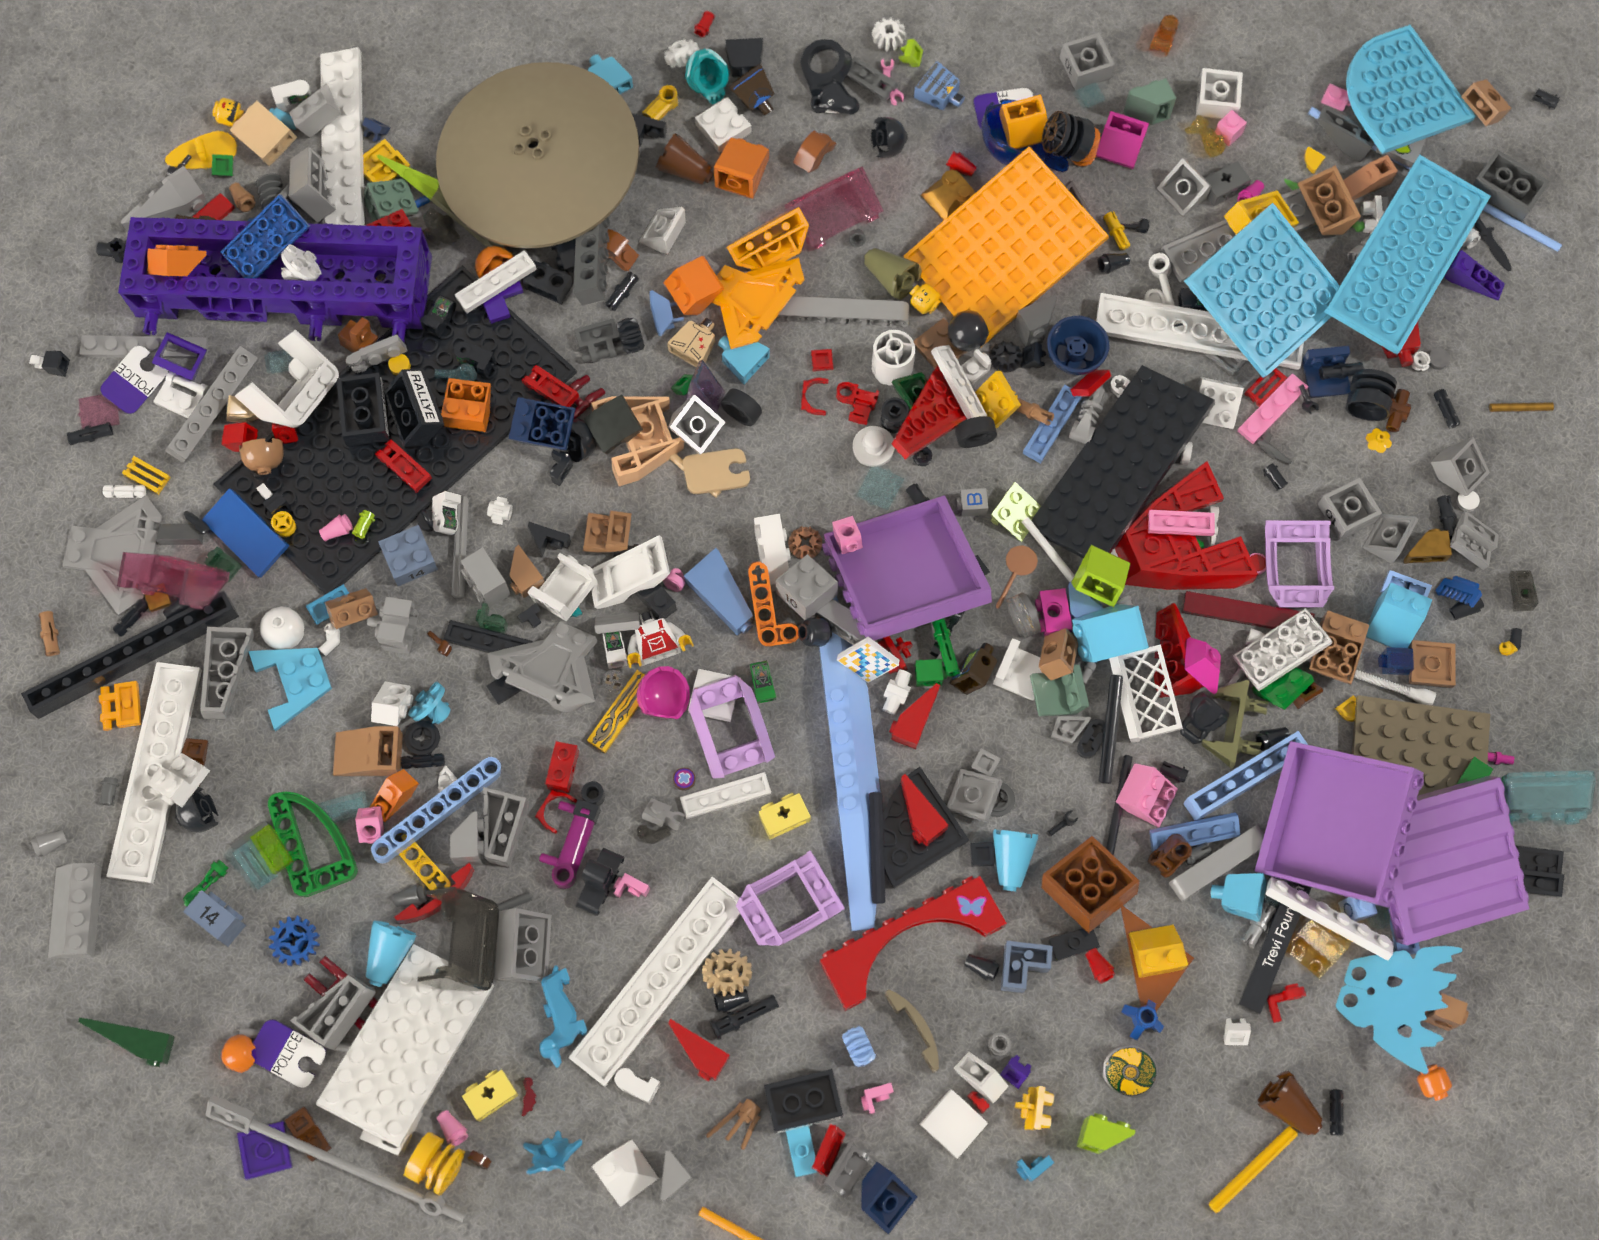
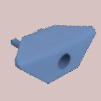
M653 290L649 292L655 330L658 336H662L667 329L674 328V322L684 321V318L673 319L671 306H676V302L670 303L668 299Z

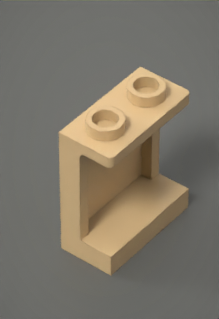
M258 101L249 106L246 113L236 120L230 129L236 138L241 140L268 166L276 161L297 138L285 124Z

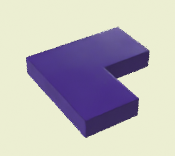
M517 281L483 303L491 324L511 317L504 299L523 293L520 281Z

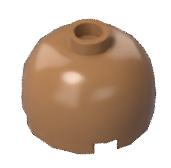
M272 438V443L266 442L265 439H256L242 443L243 447L239 445L243 464L252 471H258L259 475L270 474L271 469L277 468L282 462L283 443L279 439Z

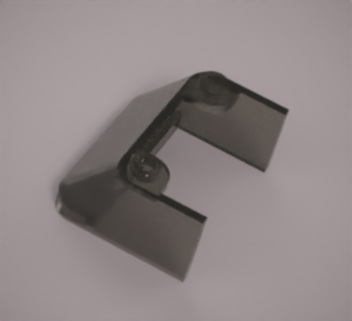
M454 886L427 891L426 896L442 901L441 914L446 921L452 923L448 966L438 967L434 975L418 977L417 982L445 990H489L492 987L499 919L498 905L493 900Z

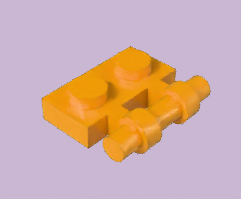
M137 681L114 684V693H110L108 686L100 688L99 703L102 706L100 722L103 723L104 731L112 730V722L115 720L117 721L118 728L141 725L139 683ZM112 702H115L116 711L111 712Z

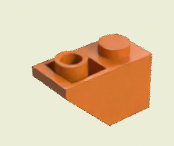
M402 769L386 778L370 807H381L383 821L387 822L412 797L419 783L407 771Z

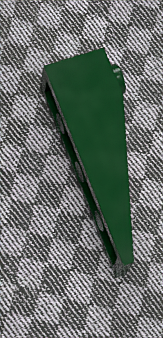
M79 1017V1023L135 1056L147 1060L146 1065L160 1067L161 1063L168 1064L175 1036Z

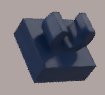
M366 117L362 124L367 127L364 131V136L369 137L373 132L374 142L380 141L381 134L387 135L391 128L376 119Z

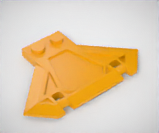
M799 257L746 273L724 265L717 277L725 289L711 303L721 307L730 349L756 343L761 339L762 335L758 332L761 329L767 330L796 292V289L792 288L794 284L801 285L805 280Z

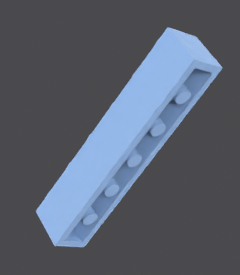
M1297 731L1189 796L1183 804L1194 821L1204 818L1280 772L1284 765L1290 741L1308 745L1300 732Z

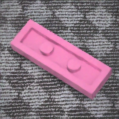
M1149 510L1148 533L1213 536L1215 534V513Z

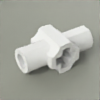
M899 669L895 680L890 679L883 696L886 698L883 711L896 715L900 704L904 706L911 689L908 686L912 677L911 673Z

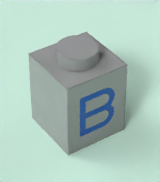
M986 488L960 491L959 497L956 498V509L961 510V517L987 515L988 500Z

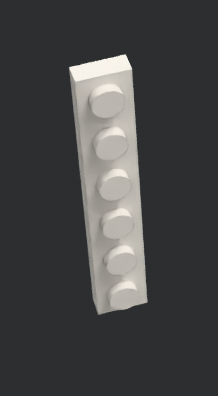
M1271 877L1268 881L1266 895L1387 961L1393 955L1394 942L1387 936L1380 935L1372 931L1367 925L1359 924L1350 919L1345 913H1339L1330 908L1326 903L1309 897L1306 892L1296 890L1284 880Z

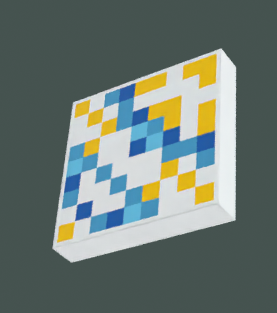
M870 637L863 639L837 655L838 662L867 683L899 666V659Z

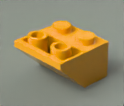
M1041 94L1001 106L999 115L1010 151L1042 143V133L1047 122V113Z

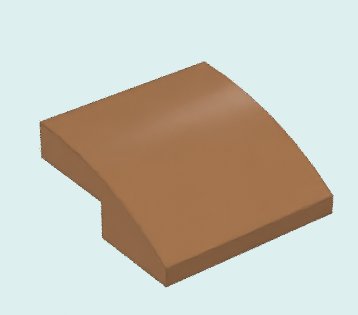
M610 511V516L588 513L583 551L616 552L627 550L632 514Z

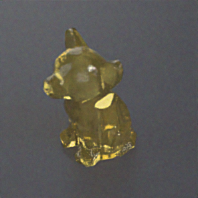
M1197 115L1192 121L1191 127L1185 128V132L1187 134H1199L1204 150L1210 157L1221 155L1225 150L1224 137L1217 135L1212 128L1208 127L1209 121Z

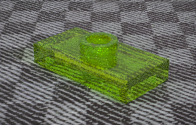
M266 825L250 837L272 874H278L294 862L271 825Z

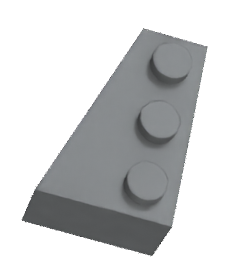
M307 147L290 159L289 197L294 204H298L314 220L319 222L334 212L336 207L330 202L329 196L332 195L331 189L326 187L325 181L328 180L323 159L310 147Z
M483 787L485 858L489 863L510 868L530 804L524 797Z

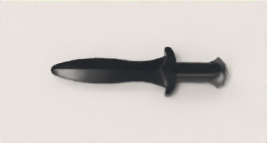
M1479 215L1474 224L1479 231L1478 235L1489 246L1499 264L1507 271H1511V265L1505 252L1493 238L1492 231H1494V227L1486 228Z

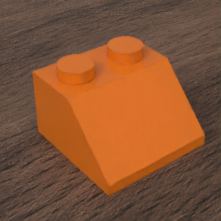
M700 256L675 269L663 282L684 315L701 314L725 289L704 256Z

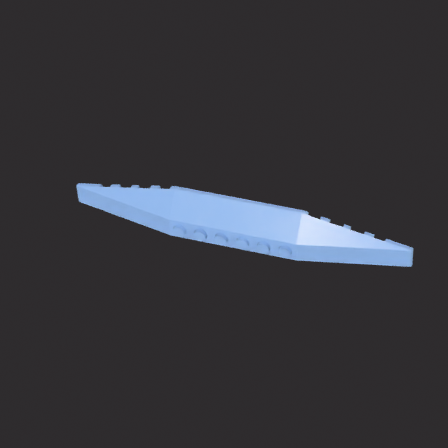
M837 596L833 599L839 603ZM832 632V637L825 646L819 647L851 928L852 931L868 930L875 928L876 904L872 903L869 794L871 792H880L868 687L866 681L837 661V655L853 645Z

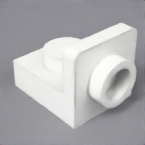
M976 349L973 356L961 365L971 385L990 371L991 360L986 353Z

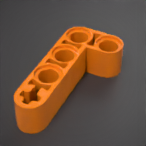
M760 561L752 562L748 567V576L759 641L764 646L795 642L799 636L798 627L794 623L776 624L767 566ZM759 565L761 569H764V572L760 574L761 580L766 579V583L753 585V581H757V576L752 574V570H755V566ZM759 587L767 589V595L763 599H759L755 595V591ZM766 608L770 610L771 615L767 620L759 618L758 613L761 609ZM786 627H793L795 629V635L792 638L784 637L783 631ZM766 630H771L774 633L773 639L769 642L762 639V633Z

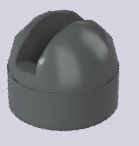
M854 229L849 233L850 244L854 247H860L866 242L865 234L861 229ZM855 235H859L860 239L857 240L859 242H856Z

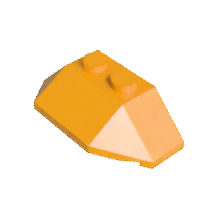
M797 207L748 232L728 245L727 249L737 266L756 270L781 263L801 253L809 224L800 207Z

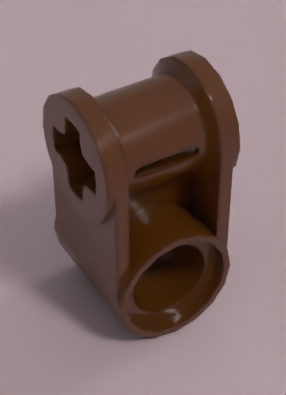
M1173 834L1158 849L1151 853L1148 863L1151 866H1155L1160 871L1161 876L1167 878L1191 856L1192 848L1182 835ZM1183 844L1179 850H1175L1178 845Z

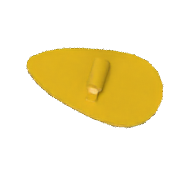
M213 131L179 145L166 156L165 162L170 166L178 167L189 154L192 158L186 164V169L212 168V154L233 155L235 157L237 143L229 133Z

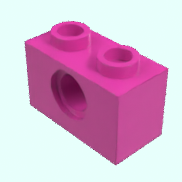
M1065 588L1039 591L1038 597L1035 599V607L1041 615V619H1039L1040 632H1044V637L1064 628L1072 632L1073 627ZM1053 610L1058 616L1051 617L1047 612Z

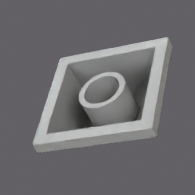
M1470 437L1442 450L1431 461L1438 479L1463 496H1468L1490 473L1474 437Z

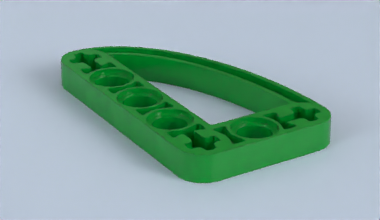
M278 792L271 795L268 799V808L295 894L301 897H309L349 882L357 876V865L345 837L333 819L318 804L294 792ZM277 799L284 801L281 804V809L285 812L284 814H281L280 809L274 806L277 804ZM291 802L305 806L319 818L333 838L342 860L311 871ZM288 818L291 822L290 827L287 830H281V821ZM295 839L297 842L296 848L293 851H288L286 848L287 842ZM296 860H302L303 868L299 872H295L292 867ZM345 865L351 868L348 871V875H345L343 873L336 875L333 871L335 869V871L339 873L345 869ZM328 872L331 879L329 883L322 885L320 883V876ZM296 876H302L303 881L309 884L305 892L301 889L299 890L302 882L299 878L295 879Z

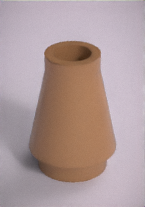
M233 183L229 187L237 209L248 212L255 207L254 196L239 183Z

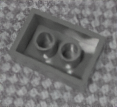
M1497 149L1476 178L1473 186L1491 196L1488 200L1490 204L1522 222L1550 181Z

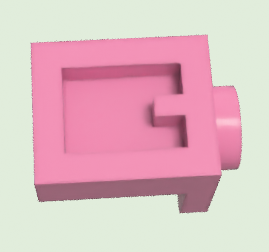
M1329 84L1321 103L1343 111L1346 105L1350 107L1351 104L1347 91Z
M626 873L622 878L619 877L613 887L615 889L614 894L618 898L621 897L626 887H628L627 891L638 898L640 895L646 897L650 891V887L647 884Z
M888 1083L864 1090V1096L861 1097L864 1111L869 1110L870 1115L875 1113L872 1099H876V1102L890 1099L889 1094L894 1092L892 1084Z

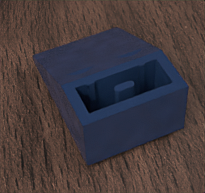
M518 397L508 439L539 447L567 450L576 409Z

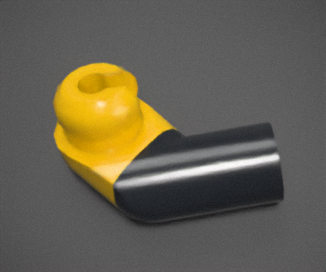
M1511 629L1510 640L1499 645L1501 654L1509 656L1520 650L1522 629Z

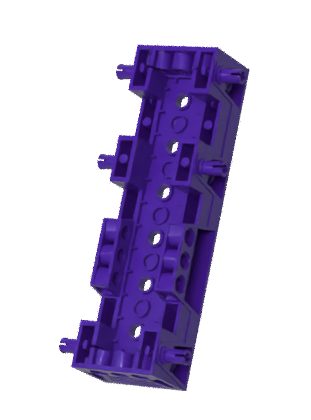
M130 217L118 293L136 317L145 318L143 333L151 335L152 331V335H156L158 318L177 319L179 309H196L208 320L267 322L269 312L294 313L300 324L310 325L308 339L311 341H315L316 337L317 341L322 340L323 325L341 326L343 315L377 316L381 326L393 328L392 336L398 335L403 342H405L406 328L422 329L420 320L426 313L432 255L422 229L419 227L336 225L331 223L309 224L311 227L292 244L296 248L304 252L310 251L316 256L315 262L318 264L321 274L315 281L284 280L281 268L286 266L281 256L257 279L244 278L222 255L221 251L251 221ZM156 245L198 246V250L206 251V256L188 276L148 274V249H156ZM214 268H221L217 275H211V271ZM337 273H345L344 277L340 280L334 278ZM379 274L386 275L383 281L376 280Z

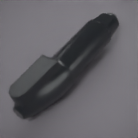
M189 511L184 512L185 518L194 525L199 533L204 535L210 532V527L205 521Z

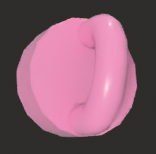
M673 568L670 574L663 580V583L668 589L674 592H681L685 586L684 575L680 569Z

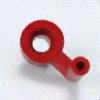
M1298 983L1285 986V991L1267 997L1273 1023L1282 1021L1277 1003L1305 997L1304 987H1299Z

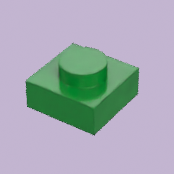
M212 154V175L233 176L234 156Z
M684 374L671 387V390L677 395H688L694 390V385L698 380L694 375Z

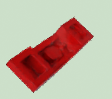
M468 863L451 875L455 882L453 886L418 910L414 904H411L394 918L399 924H408L426 919L440 912L461 894L475 870Z

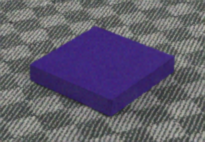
M284 1121L268 1125L286 1133ZM252 1129L248 1134L244 1132L237 1133L245 1180L293 1168L289 1145Z

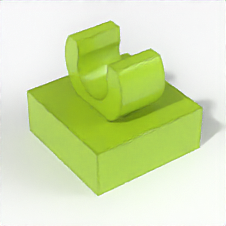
M909 39L906 46L900 49L904 55L899 56V60L903 63H909L911 67H920L923 49L915 39Z

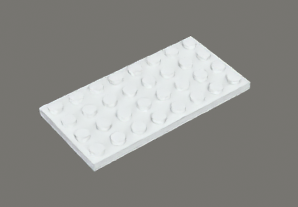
M413 944L316 1102L317 1106L400 1148L485 1004L494 984Z

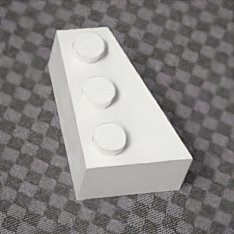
M780 514L754 518L760 562L767 566L771 591L776 590V579L790 569L788 561H791L789 548L785 547L787 535L785 528H782Z

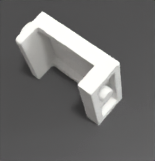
M559 553L557 557L560 563L539 589L532 586L527 593L535 603L567 621L598 581L593 575L594 570L586 564L583 566L578 564V561L571 555L564 556Z

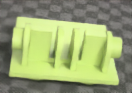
M1014 482L991 513V522L995 525L1000 523L1015 538L1022 542L1029 532L1022 521L1027 517L1032 520L1041 505Z

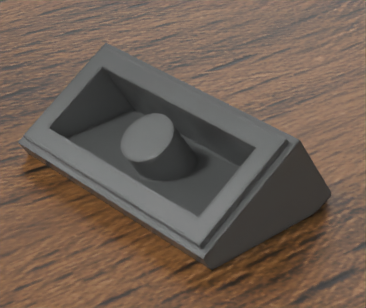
M160 524L156 541L159 545H202L203 535L195 529L193 524Z

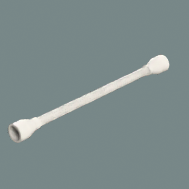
M1251 628L1245 644L1250 645L1265 634ZM1356 670L1354 678L1357 677V679H1362V681L1365 680V682H1370L1389 690L1392 689L1394 692H1400V694L1406 695V697L1413 699L1418 704L1433 705L1436 697V692L1428 689L1407 688L1406 686L1404 687L1388 680L1385 681L1383 678H1377V676H1372Z

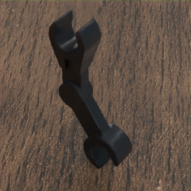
M965 611L951 616L950 624L947 627L951 633L954 625L960 621ZM938 642L934 643L929 653L936 658L940 654Z

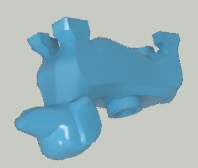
M554 965L552 973L545 976L541 984L547 1004L543 1005L547 1018L552 1017L555 1030L550 1036L540 1042L539 1051L542 1057L549 1058L555 1067L558 1068L562 1063L559 1049L571 1045L578 1034L582 1036L587 1035V1028L584 1020L576 1021L575 1008L563 991L562 983L567 985L570 981L567 969L564 968L559 971V967Z

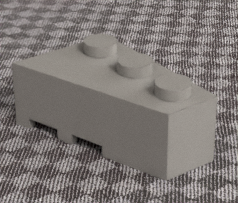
M348 975L325 993L326 995L320 1000L310 1004L306 1011L298 1017L295 1016L290 1021L322 1046L335 1050L376 992L361 980Z

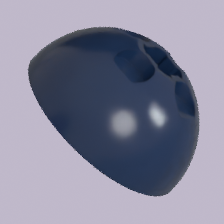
M1070 316L1058 321L1048 335L1047 349L1050 359L1058 369L1071 375H1085L1095 371L1103 364L1109 353L1110 344L1106 331L1098 322L1085 316Z

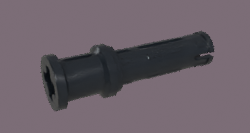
M772 994L736 1013L728 1012L727 1016L709 1022L717 1040H720L721 1036L733 1030L735 1032L739 1031L741 1025L779 1008V1005ZM765 1006L764 1008L747 1015L748 1013Z

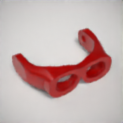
M813 378L808 381L803 380L801 410L814 415H826L825 410L815 409L808 403L805 393L813 384H828V379Z
M552 789L535 815V818L540 821L544 828L557 834L558 831L545 822L544 811L546 806L552 800L561 797L567 798L575 804L578 800L569 794L556 792Z

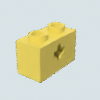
M790 793L782 797L781 802L776 804L771 802L761 807L762 810L759 811V818L770 840L811 821V816L800 793L796 795ZM782 810L784 813H787V818L785 819L783 816H780V811Z
M496 1069L485 1076L486 1080L479 1085L477 1083L472 1084L465 1090L466 1094L462 1096L479 1122L519 1096L503 1070L498 1072ZM488 1088L491 1091L495 1090L492 1093V1099H489L488 1097L484 1098V1096L487 1094L485 1090Z

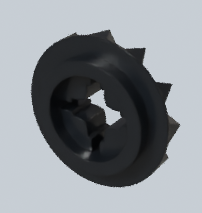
M1003 340L1001 343H995L994 347L990 350L989 358L991 365L998 371L1012 372L1022 363L1023 353L1019 346L1013 344L1012 341L1005 342ZM1004 350H1006L1008 355H1011L1009 356L1008 363L1004 357H1001Z
M428 721L413 723L405 733L407 748L417 755L432 754L438 748L441 739L438 728ZM424 730L425 736L431 739L425 740L422 746L419 740L413 738L421 737V733Z

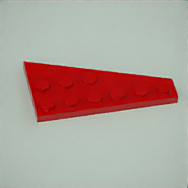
M938 365L932 371L891 443L905 460L953 430L959 423L967 420Z

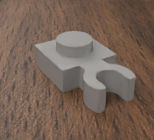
M651 798L643 812L642 819L661 827L664 823H667L670 828L678 830L685 815L678 811L672 812V806Z

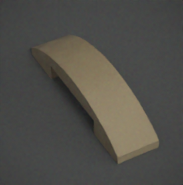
M890 989L887 990L884 995L895 1013L898 1014L905 1010L928 1048L922 1051L921 1055L933 1074L936 1073L939 1069L938 1052L927 1023L910 1002Z

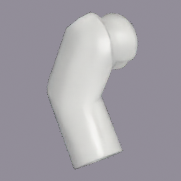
M332 623L325 626L324 631L326 632L327 641L318 648L325 656L340 643L339 628L336 629Z

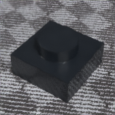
M993 842L970 843L971 867L994 866Z

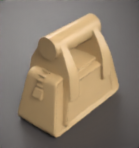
M229 395L227 422L247 423L259 419L235 396Z

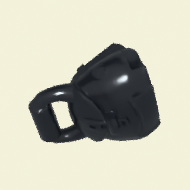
M1199 692L1190 702V710L1187 717L1181 723L1183 729L1180 730V734L1192 744H1199L1203 739H1206L1210 731L1221 727L1228 720L1229 713L1205 693ZM1191 723L1196 729L1201 731L1200 737L1192 733L1186 726Z

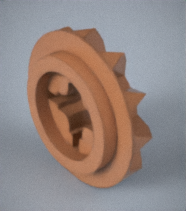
M801 526L799 529L793 530L788 540L789 550L799 559L804 558L807 554L814 558L822 549V538L819 532L812 529L811 526ZM800 537L805 540L811 537L809 540L810 546L803 545L800 547L802 543Z

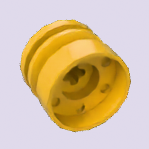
M428 1132L411 1155L404 1176L418 1184L428 1176L425 1188L431 1190L434 1187V1193L440 1196L456 1178L461 1168L465 1151L458 1148L454 1152L455 1146L453 1144H449L441 1151L444 1140Z

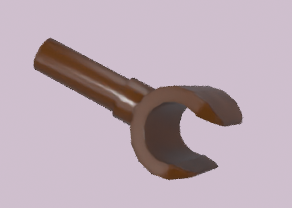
M429 631L427 635L439 645L437 651L448 657L452 650L450 644L446 640L440 639L432 631Z

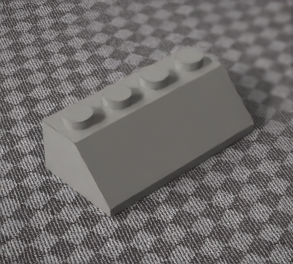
M71 863L56 868L48 958L95 957L102 868L97 864Z

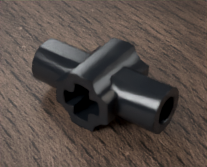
M114 238V240L108 243L98 242L96 251L99 256L113 257L117 263H123L126 244H124L122 239Z

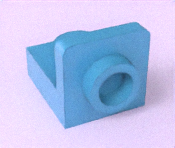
M1049 1155L1045 1159L1039 1156L1030 1164L1032 1166L1030 1170L1024 1161L1020 1159L1016 1163L1018 1166L1016 1171L1024 1181L1028 1179L1032 1182L1052 1166L1054 1161Z

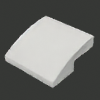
M698 669L693 690L731 675ZM736 699L702 710L704 717L731 722Z
M951 1089L920 1123L935 1140L939 1141L957 1159L988 1124Z

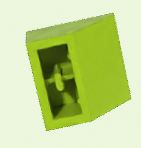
M1091 545L1071 583L1075 590L1114 607L1124 590L1130 562Z
M1094 1113V1116L1090 1115L1084 1119L1076 1147L1100 1154L1135 1135L1136 1130L1130 1129L1131 1125L1122 1121L1112 1123L1107 1121L1108 1117Z

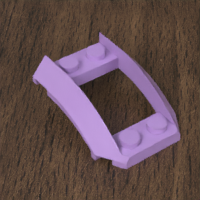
M1265 521L1268 590L1278 607H1324L1329 595L1334 590L1329 538L1331 521ZM1277 542H1315L1318 585H1279Z
M733 675L694 688L689 711L712 778H725L724 776L765 761L768 763L775 758L759 706L750 686L737 675ZM743 697L757 740L717 753L702 710Z
M808 851L807 854L752 884H748L736 904L758 945H782L845 909L811 851ZM799 875L819 911L779 933L758 896Z

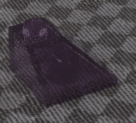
M702 359L698 362L690 381L686 401L692 395H696L717 414L725 390Z

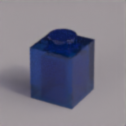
M1387 647L1378 658V665L1382 667V674L1409 675L1414 670L1413 649Z

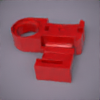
M850 382L840 383L836 390L837 399L854 407V411H850L848 421L867 426L870 412L876 407L879 391L876 390V393L859 389L858 384ZM842 389H849L851 395L843 396L840 391Z

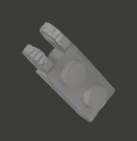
M394 335L359 349V351L346 357L345 362L348 366H351L353 372L358 374L366 371L368 366L377 365L391 357H397L407 352V348L400 337Z

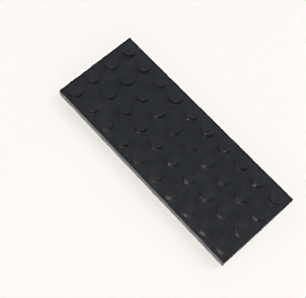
M1142 365L1095 430L1090 442L1085 444L1031 521L1047 540L1083 559L1091 545L1111 553L1215 405V400Z

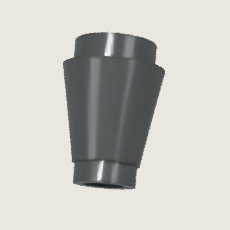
M418 883L394 894L396 907L410 906L411 904L423 906L426 902H429L427 886Z

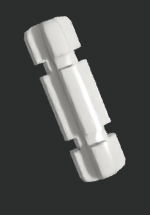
M105 485L103 487V495L107 498H113L114 496L116 498H134V496L142 498L146 495V488L144 485H136L135 487L133 485H115V487L113 485Z

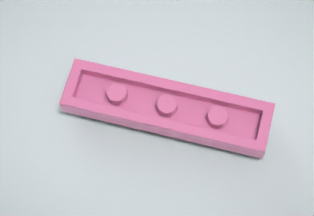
M1292 373L1237 431L1254 444L1302 395L1299 386L1304 384L1306 390L1308 386Z

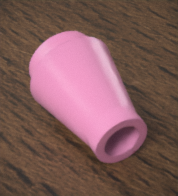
M346 514L338 515L320 529L319 533L323 540L327 541L349 534V531L353 530V526Z
M448 1110L438 1115L437 1120L448 1144L458 1146L467 1139V1129Z

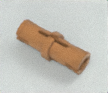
M1017 398L1021 404L1016 410L1017 412L1026 415L1030 420L1035 419L1045 425L1051 424L1047 420L1053 421L1054 413L1040 408L1036 403L1031 404L1021 398Z
M53 612L39 613L42 629L40 637L44 640L45 655L48 657L58 655L60 653L57 640L59 633L55 629Z

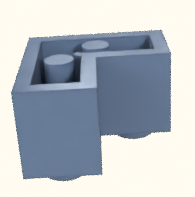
M1006 941L1004 945L1001 991L1024 993L1027 984V971L1048 973L1051 969L1053 946Z

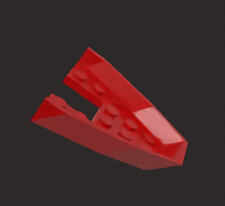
M1208 461L1185 475L1143 507L1114 548L1117 556L1130 562L1125 585L1164 590L1236 589L1254 582L1258 573L1241 536L1201 550L1195 535L1148 533L1149 510L1192 512L1223 501L1224 497Z

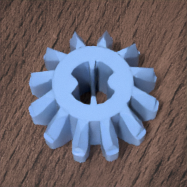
M853 1027L843 1033L842 1039L855 1066H865L875 1060L874 1050L862 1027Z

